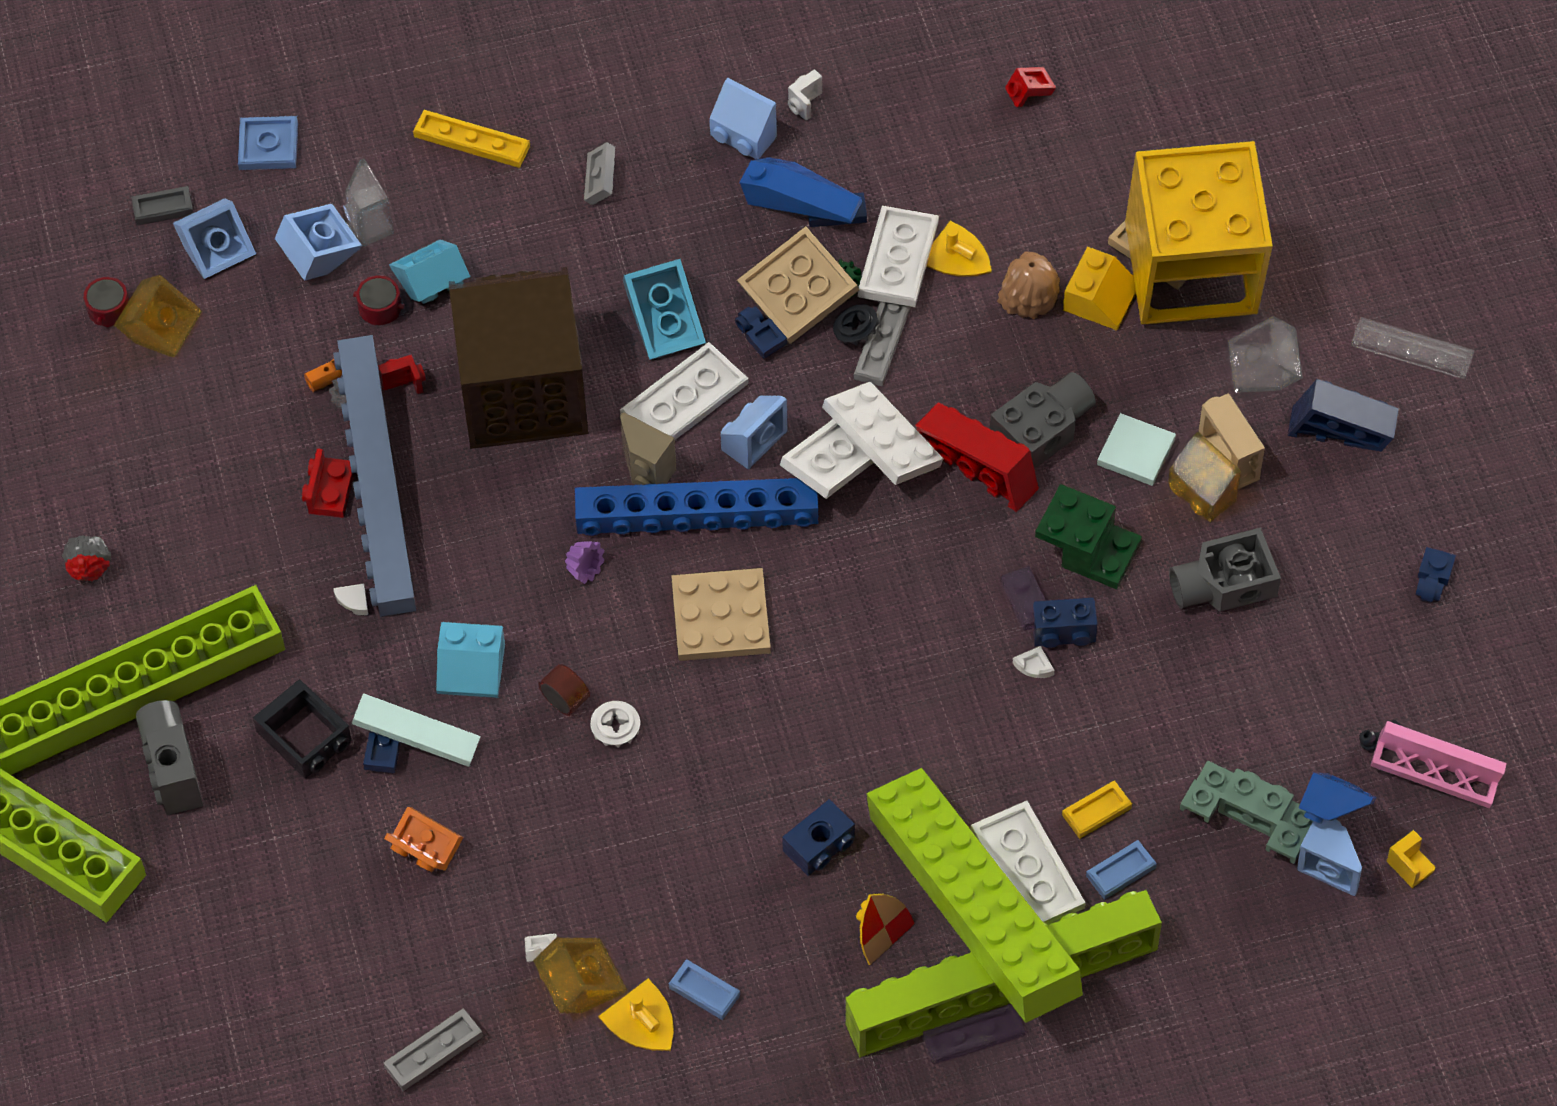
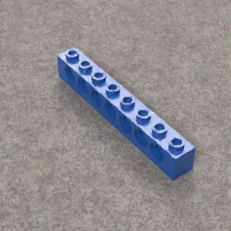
M798 478L575 488L577 534L594 536L599 533L627 534L640 531L656 533L663 530L685 532L690 529L718 530L720 528L734 527L747 529L757 526L776 528L781 525L805 527L811 524H818V494ZM784 503H791V504H793V505L784 506V505H782V504H784ZM755 504L763 505L761 507H753ZM723 506H732L728 509L722 508ZM701 507L702 509L694 510L692 508ZM664 508L672 509L670 511H662ZM636 509L642 510L640 512H631ZM603 511H611L608 514L601 513Z

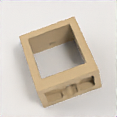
M1229 393L1221 397L1210 398L1202 405L1198 438L1233 491L1260 480L1265 447Z

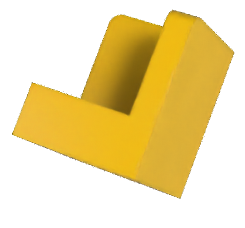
M1414 830L1390 847L1387 863L1411 888H1414L1435 871V866L1419 850L1422 838Z

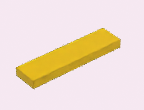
M427 110L423 111L413 130L415 138L517 168L521 167L530 148V140Z

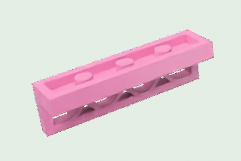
M1387 721L1379 735L1370 766L1490 808L1498 782L1504 775L1507 763ZM1383 747L1395 751L1400 760L1390 763L1380 759ZM1417 759L1423 761L1430 771L1424 774L1415 772L1410 762ZM1446 770L1454 772L1460 782L1453 785L1446 783L1440 773ZM1479 781L1488 784L1487 796L1475 793L1470 783Z

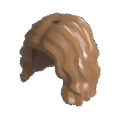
M1024 252L1019 259H1015L1010 263L1005 279L1002 282V289L998 293L999 299L997 302L1002 304L1003 309L1007 310L1008 314H1018L1022 318L1030 317L1035 319L1038 315L1046 314L1054 307L1060 292V279L1057 271L1046 257L1035 252Z

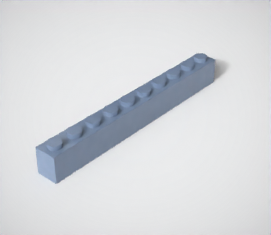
M373 335L337 340L339 352L333 353L336 370L342 369L343 375L342 378H337L340 396L346 395L347 403L341 404L344 422L350 421L351 429L345 430L347 446L354 447L355 455L349 456L352 474L358 473L359 481L353 482L356 500L362 499L363 505L362 508H357L360 526L366 525L367 534L361 535L364 553L370 552L371 561H366L365 565L368 580L374 579L375 588H369L372 607L378 606L380 617L416 611Z

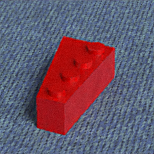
M938 402L915 425L916 430L944 458V462L950 466L955 462L963 475L971 481L978 478L988 487L987 492L995 498L999 495L1005 497L1010 501L1008 507L1015 512L1039 489L1031 451L1027 446L1022 443L1017 444L1006 438L1001 432L993 431L983 426L978 420L962 415L957 409L947 407Z

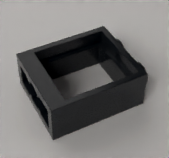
M300 679L253 717L256 732L305 779L312 773L319 772L325 766L326 761L336 753H342L348 747L350 741H352L349 725ZM306 706L333 734L304 758H301L275 731Z

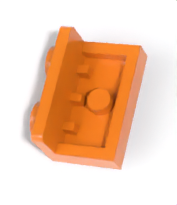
M407 807L394 833H387L384 839L392 843L390 849L405 857L408 854L418 858L417 865L433 872L434 869L446 871L464 837L414 808Z

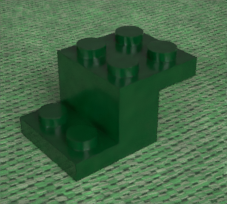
M1062 484L1059 485L1035 531L1036 538L1063 548L1062 568L1116 590L1142 541V536L1114 525L1116 506Z

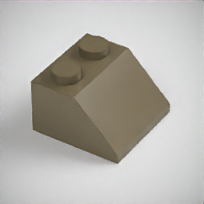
M623 412L620 415L622 445L632 483L634 485L666 484L677 470L674 437Z

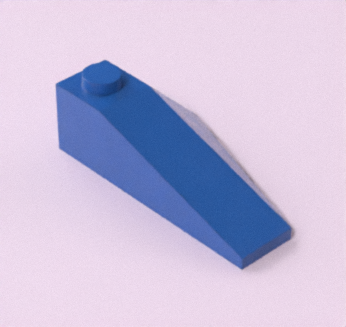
M770 157L751 160L739 182L748 205L851 223L862 203L861 197L800 164Z
M1313 772L1299 809L1306 811L1304 814L1305 818L1322 824L1323 819L1332 821L1372 805L1376 797L1363 791L1357 785L1329 773Z

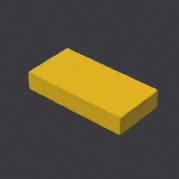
M1114 780L1062 810V816L1078 838L1081 839L1132 809V803Z

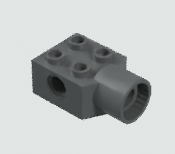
M1074 372L1068 373L1051 387L1035 382L991 414L990 429L1001 432L1006 438L1017 444L1022 443L1027 446L1031 451L1035 469L1074 440L1075 421L1095 406V396L1087 382Z
M1261 528L1203 542L1199 560L1169 568L1172 593L1177 605L1181 609L1209 602L1221 612L1278 597L1281 577Z
M167 700L156 701L143 706L137 711L136 720L157 805L164 804L167 815L204 806L179 706L175 702Z

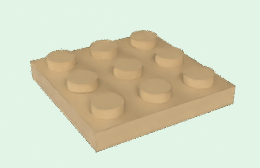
M807 227L800 230L737 280L762 312L783 332L790 344L859 291L857 284Z
M763 568L671 575L679 661L771 653Z

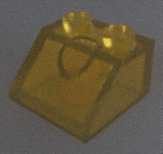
M157 275L141 280L114 326L135 344L170 357H175L202 310L165 278Z
M1197 432L1170 467L1168 484L1174 494L1182 496L1190 503L1191 508L1199 516L1203 515L1211 522L1236 502L1241 470L1201 433Z
M556 937L533 960L560 1013H583L627 991L600 938Z

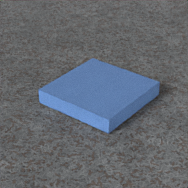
M297 116L240 118L239 170L296 168Z

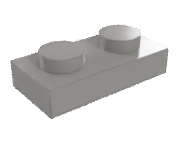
M608 142L587 153L584 201L591 205L612 194L615 147Z

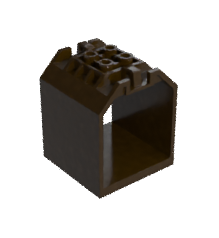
M561 267V271L541 273V270L519 271L505 275L493 274L487 277L475 278L476 282L461 284L449 281L470 449L589 434L582 364L567 267Z

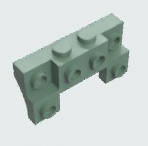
M1210 761L1206 762L1197 780L1194 779L1180 804V810L1188 809L1204 817V821L1207 823L1219 806V813L1269 836L1270 839L1266 844L1265 850L1268 852L1271 850L1290 858V862L1293 864L1299 856L1300 846L1313 822L1304 817L1306 811L1299 809L1300 804L1293 801L1294 795L1289 793L1286 788L1265 782L1253 772H1244L1237 768L1233 773Z

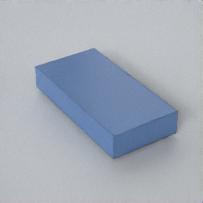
M1139 840L1086 871V877L1105 900L1156 869L1157 863Z
M687 959L669 982V989L721 1020L724 1019L740 997L738 989Z

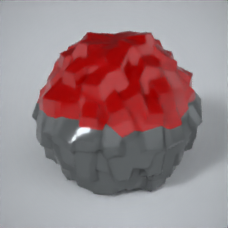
M82 535L69 538L61 555L65 561L66 571L72 578L78 581L98 580L110 566L111 552H109L105 542L97 536Z

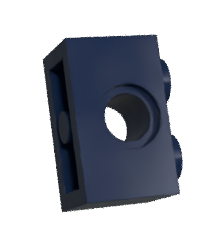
M828 799L782 837L783 852L809 876L815 870L820 871L824 869L832 856L838 851L843 852L853 844L855 823ZM817 837H825L828 840L825 842H816L814 839Z

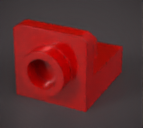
M1044 67L1016 68L1005 89L1014 105L1022 107L1029 96H1051L1056 87Z

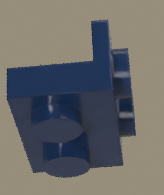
M1094 598L1035 601L1033 603L1034 646L1053 648L1064 644L1083 646L1096 642L1098 624Z

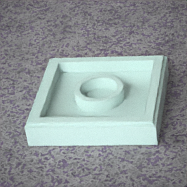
M1120 413L1099 455L1097 465L1153 486L1175 441L1176 434Z

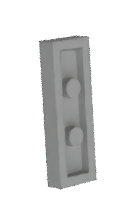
M463 1008L383 1062L384 1067L401 1090L405 1091L483 1037L482 1031Z

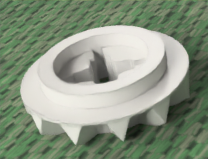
M606 702L599 706L591 717V730L596 740L598 739L603 742L605 746L609 744L619 748L621 744L631 743L635 735L639 734V714L633 706L626 702ZM613 716H616L619 724H623L619 726L618 733H615L612 726H610L612 725Z

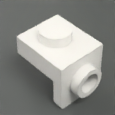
M815 69L807 75L800 76L795 83L788 87L789 108L794 114H799L806 121L811 118L810 101L822 94V76Z

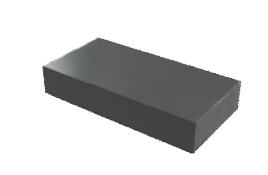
M188 186L131 197L136 225L193 214Z

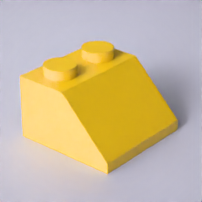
M1087 246L1065 289L1063 311L1118 330L1136 294L1134 276L1115 256Z

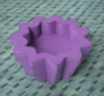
M576 542L574 546L570 547V551L566 553L565 563L567 564V570L575 579L580 580L583 584L587 580L593 581L595 574L600 573V565L604 563L602 557L604 549L600 548L601 544L599 542Z

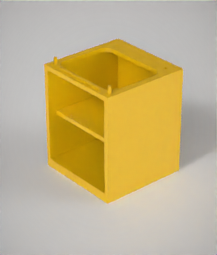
M1255 141L1136 152L1125 225L1141 325L1258 314L1273 245ZM1242 275L1245 298L1237 303L1161 310L1150 306L1153 285L1157 282Z

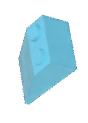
M681 259L624 275L623 283L649 360L706 343Z

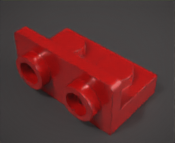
M317 449L315 459L310 458L308 476H310L309 484H304L302 501L307 504L308 514L344 518L354 473L352 474L350 460L325 458L324 450Z

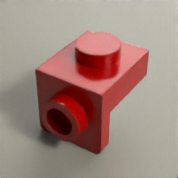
M412 354L399 359H390L378 365L380 381L384 391L413 382L417 394L423 393L422 382L426 381L425 373L421 364H415Z

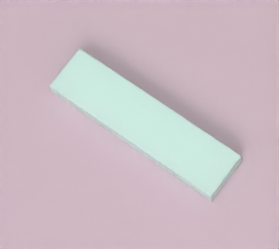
M364 693L352 721L353 725L468 767L480 739V736Z

